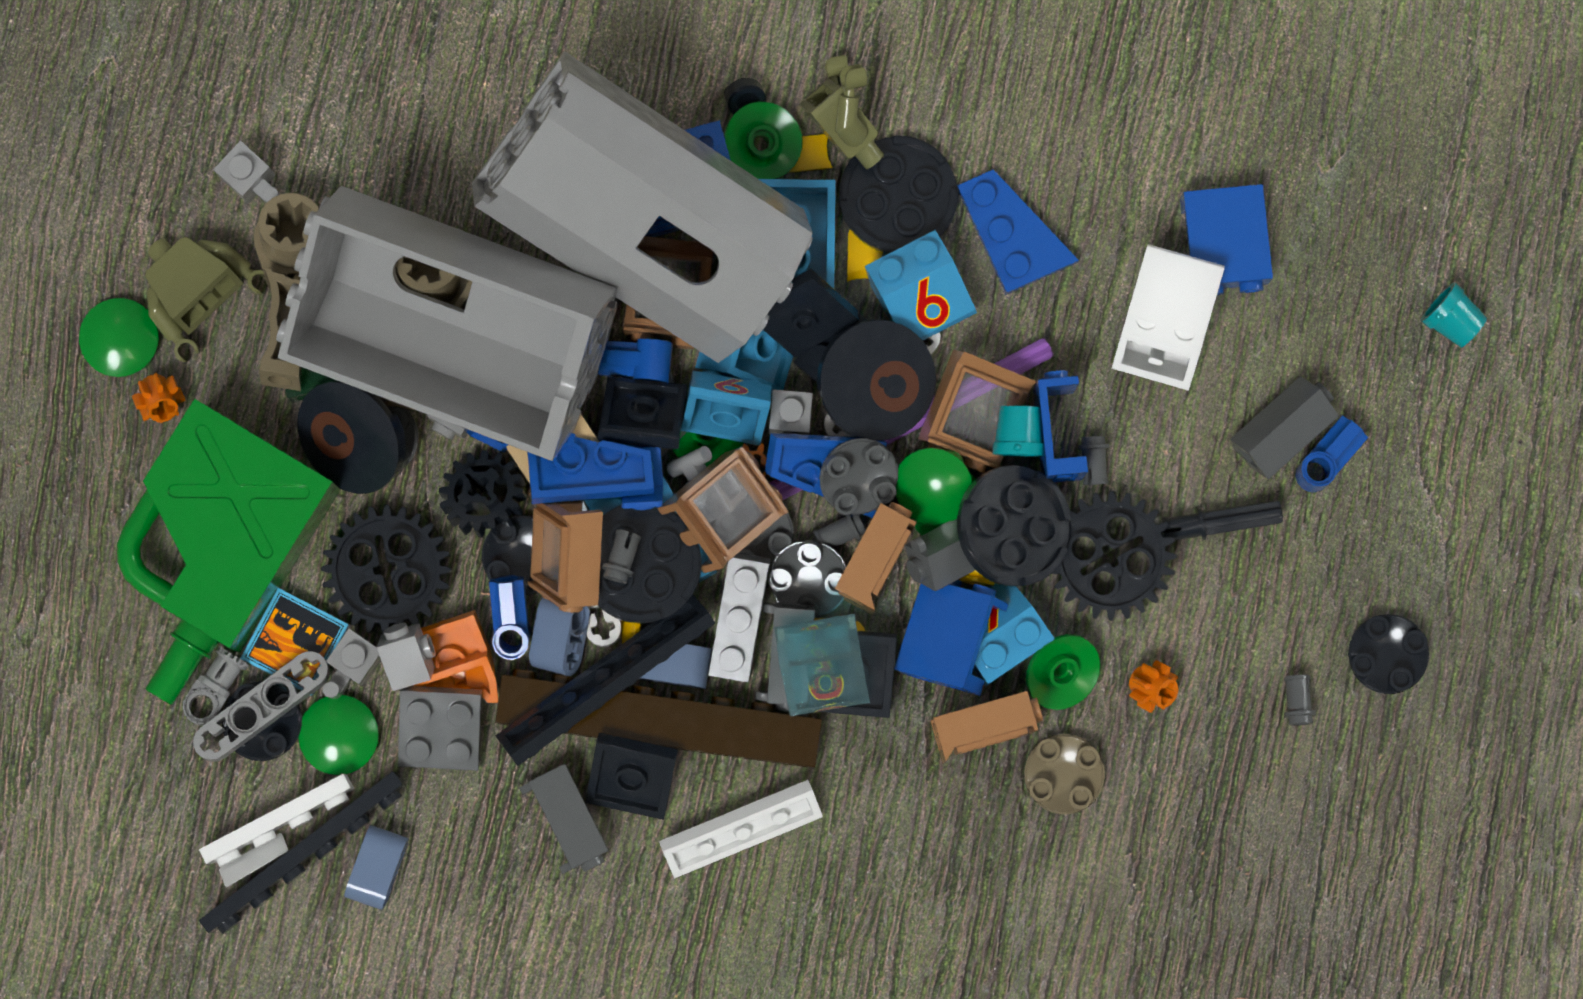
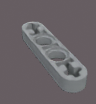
M313 651L304 652L198 729L193 738V746L196 753L204 760L210 762H218L225 759L328 681L330 667L325 658ZM309 661L313 665L319 662L321 666L317 669V672L320 676L315 680L309 676L302 679L298 683L304 689L297 693L294 684L285 676L292 672L296 679L305 672L302 666L305 662ZM281 683L288 687L289 698L284 704L275 706L269 703L267 692L272 685ZM242 708H251L257 715L255 725L248 730L239 729L234 723L236 713ZM226 720L229 728L239 737L232 742L231 737L226 735L218 742L221 747L218 752L215 753L211 749L204 752L203 747L207 744L204 737L209 733L217 737L226 731L220 726Z

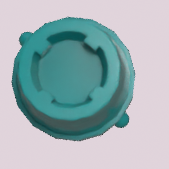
M1456 282L1450 284L1438 295L1421 318V322L1429 329H1434L1460 348L1467 345L1487 321V317L1464 293V289Z
M1000 406L992 455L1045 456L1040 407Z

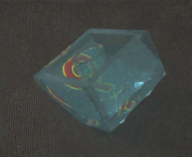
M855 614L774 627L779 665L790 716L870 703Z

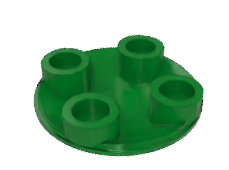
M125 298L108 299L94 306L83 319L79 331V345L85 360L98 372L112 377H125L146 369L152 362L159 341L158 328L149 317L148 310L138 302Z
M924 448L906 456L899 465L898 481L895 487L896 498L901 506L912 512L911 517L915 520L930 525H941L957 519L961 500L973 481L959 453L939 448Z
M341 695L338 699L324 697L308 708L302 717V726L298 740L304 757L313 767L327 774L341 775L359 770L372 758L378 747L379 731L373 713L364 703L356 698Z

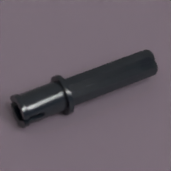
M1273 500L1202 512L1200 508L1197 509V513L1169 518L1163 517L1162 521L1163 523L1169 522L1170 526L1167 529L1180 527V529L1164 531L1165 538L1173 537L1176 540L1202 537V540H1206L1207 535L1280 524L1283 522V512L1280 502Z

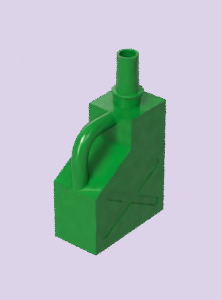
M195 398L144 478L143 482L147 489L123 526L117 542V563L124 579L139 593L181 619L175 630L170 633L175 638L145 688L148 692L170 705L174 704L203 657L211 659V654L219 642L240 653L263 617L277 588H281L341 491L329 479ZM159 514L186 564L174 585L151 572L144 565L141 558L143 540Z

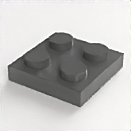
M409 686L400 689L398 766L478 771L480 766L482 690Z

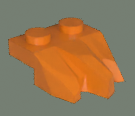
M475 610L421 628L423 635L429 634L435 649V657L432 660L435 668L431 680L413 686L482 690V698L487 703H498L493 657Z

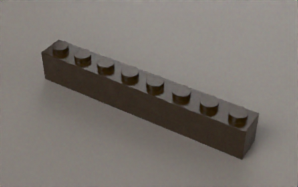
M512 669V676L502 675L495 723L509 726L575 677L552 674L551 681L535 679L536 672ZM632 685L631 693L621 691L607 701L600 709L593 711L575 724L568 732L564 733L598 738L600 732L678 750L815 769L822 719L814 718L815 711L794 708L790 715L774 713L775 705L751 702L750 709L734 707V699L711 697L710 704L694 702L695 694L671 691V698L655 696L656 689Z

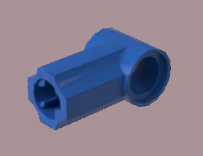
M638 339L637 343L607 341L597 375L669 383L673 343L656 339Z
M1342 415L1297 466L1295 477L1298 485L1305 491L1314 493L1322 491L1327 487L1368 439L1363 429ZM1309 463H1318L1324 468L1325 479L1323 481H1315L1310 478L1307 473V465Z
M516 575L500 576L489 580L494 629L492 645L498 656L507 660H514L524 655L532 638V630L528 621L524 576ZM507 630H514L521 635L523 642L516 646L509 645L503 640L502 633Z

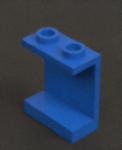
M1263 184L1183 192L1180 197L1181 214H1185L1189 256L1225 266L1217 296L1223 295L1225 288L1239 287L1240 293L1263 291V285L1269 284L1273 279Z
M1066 370L1044 373V378L1037 380L1033 388L1034 407H1040L1045 456H1040L1041 472L1054 483L1079 481L1088 473L1087 456L1054 459L1048 396L1073 394L1079 385L1078 376L1068 377V371Z
M956 580L936 592L920 584L894 670L916 679L980 696L985 681L971 674L992 608L1006 612L1008 603L995 597L996 590L974 584L972 590L961 588L962 582Z

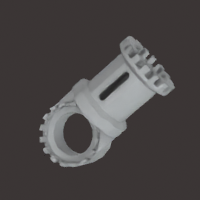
M220 646L216 650L217 657L205 675H199L183 701L185 716L192 723L203 726L221 712V707L230 695L228 689L240 671L246 670L249 666L246 662ZM207 696L212 700L213 710L208 717L197 718L192 714L191 704L195 698Z

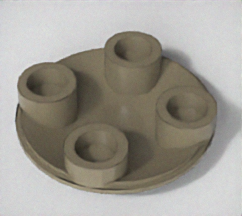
M1059 734L1042 740L1034 747L1026 761L1024 778L1029 794L1039 806L1056 814H1074L1086 809L1098 798L1103 788L1105 770L1101 756L1088 741L1075 735Z

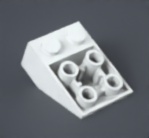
M1148 244L1112 369L1189 391L1225 266Z

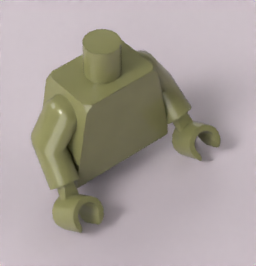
M845 55L831 57L825 64L827 80L799 105L842 155L848 159L855 156L865 169H869L882 159L884 153L873 141L879 132L858 108L859 96L855 95V88L867 86L866 70L860 64L848 66ZM839 77H840V82H841V85H842V86H839V85H838V80H837V78H839Z
M183 237L172 246L167 240L159 239L148 250L149 257L155 262L145 273V277L151 285L146 292L148 314L166 340L174 342V354L179 361L188 362L181 354V346L184 343L191 344L197 354L200 353L199 344L191 338H185L182 334L183 330L188 335L193 332L244 284L239 279L243 276L247 280L248 290L252 294L262 295L258 289L253 287L252 279L257 276L265 279L263 271L251 269V263L227 243L205 239L195 243L188 237Z

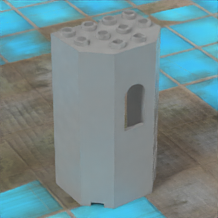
M565 51L525 106L518 122L509 129L472 182L474 206L577 273L616 287V298L717 363L745 345L752 334L757 336L762 332L769 320L768 312L776 302L782 303L789 295L793 287L791 281L795 276L803 255L807 252L813 240L811 237L813 233L803 208ZM659 216L715 252L718 257V268L710 279L699 283L690 282L637 248Z
M340 186L331 197L326 196L317 212H310L304 226V234L308 235L306 248H301L294 267L299 272L300 283H293L287 294L285 305L290 307L288 319L285 318L282 321L277 333L276 341L281 343L278 358L553 461L575 429L581 415V410L579 409L582 407L588 392L590 393L596 380L617 310V302L614 301L617 295V288L344 186ZM405 256L472 281L465 310L406 288L396 276L395 267L397 261Z

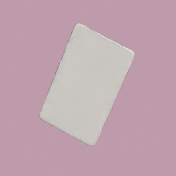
M282 833L277 834V838L259 848H253L235 861L221 867L219 872L225 887L230 886L286 853L288 847Z

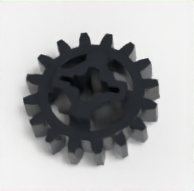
M483 450L480 459L477 460L471 453H468L467 463L464 465L454 461L453 465L456 472L454 475L444 473L443 478L448 486L441 487L438 491L441 497L445 499L440 503V507L445 514H448L447 519L453 527L459 525L460 530L465 535L474 528L479 538H483L485 529L489 528L495 536L498 535V525L502 523L512 527L511 514L522 515L523 513L517 502L527 500V495L522 489L526 482L521 474H517L519 470L513 461L507 463L501 453H498L492 460L487 450ZM475 488H478L481 492L484 491L491 500H487L485 496L482 497ZM507 493L506 498L503 502V496Z

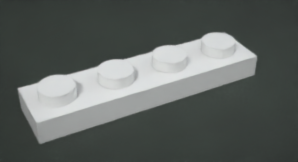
M341 774L202 847L199 851L206 864L217 862L219 867H223L240 858L239 850L253 843L255 848H259L276 839L277 835L274 831L289 824L291 829H295L313 819L310 812L325 805L327 811L345 803L349 800L346 793L354 790V787L348 775Z
M806 780L659 841L675 879L822 818L823 815L809 781Z

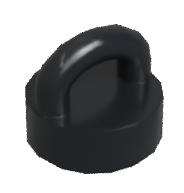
M740 78L728 85L724 90L725 101L733 115L748 104L766 102L763 88L756 79Z

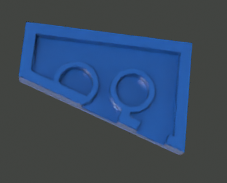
M994 169L957 185L960 197L1006 295L1078 263L1079 260Z
M571 433L553 461L527 452L532 504L654 494L650 450L605 440L601 442L578 438L576 434Z
M771 433L765 473L770 477L809 493L812 492L824 497L819 479L824 460L841 443L859 437ZM876 440L887 446V442L884 440ZM876 510L863 515L873 518Z

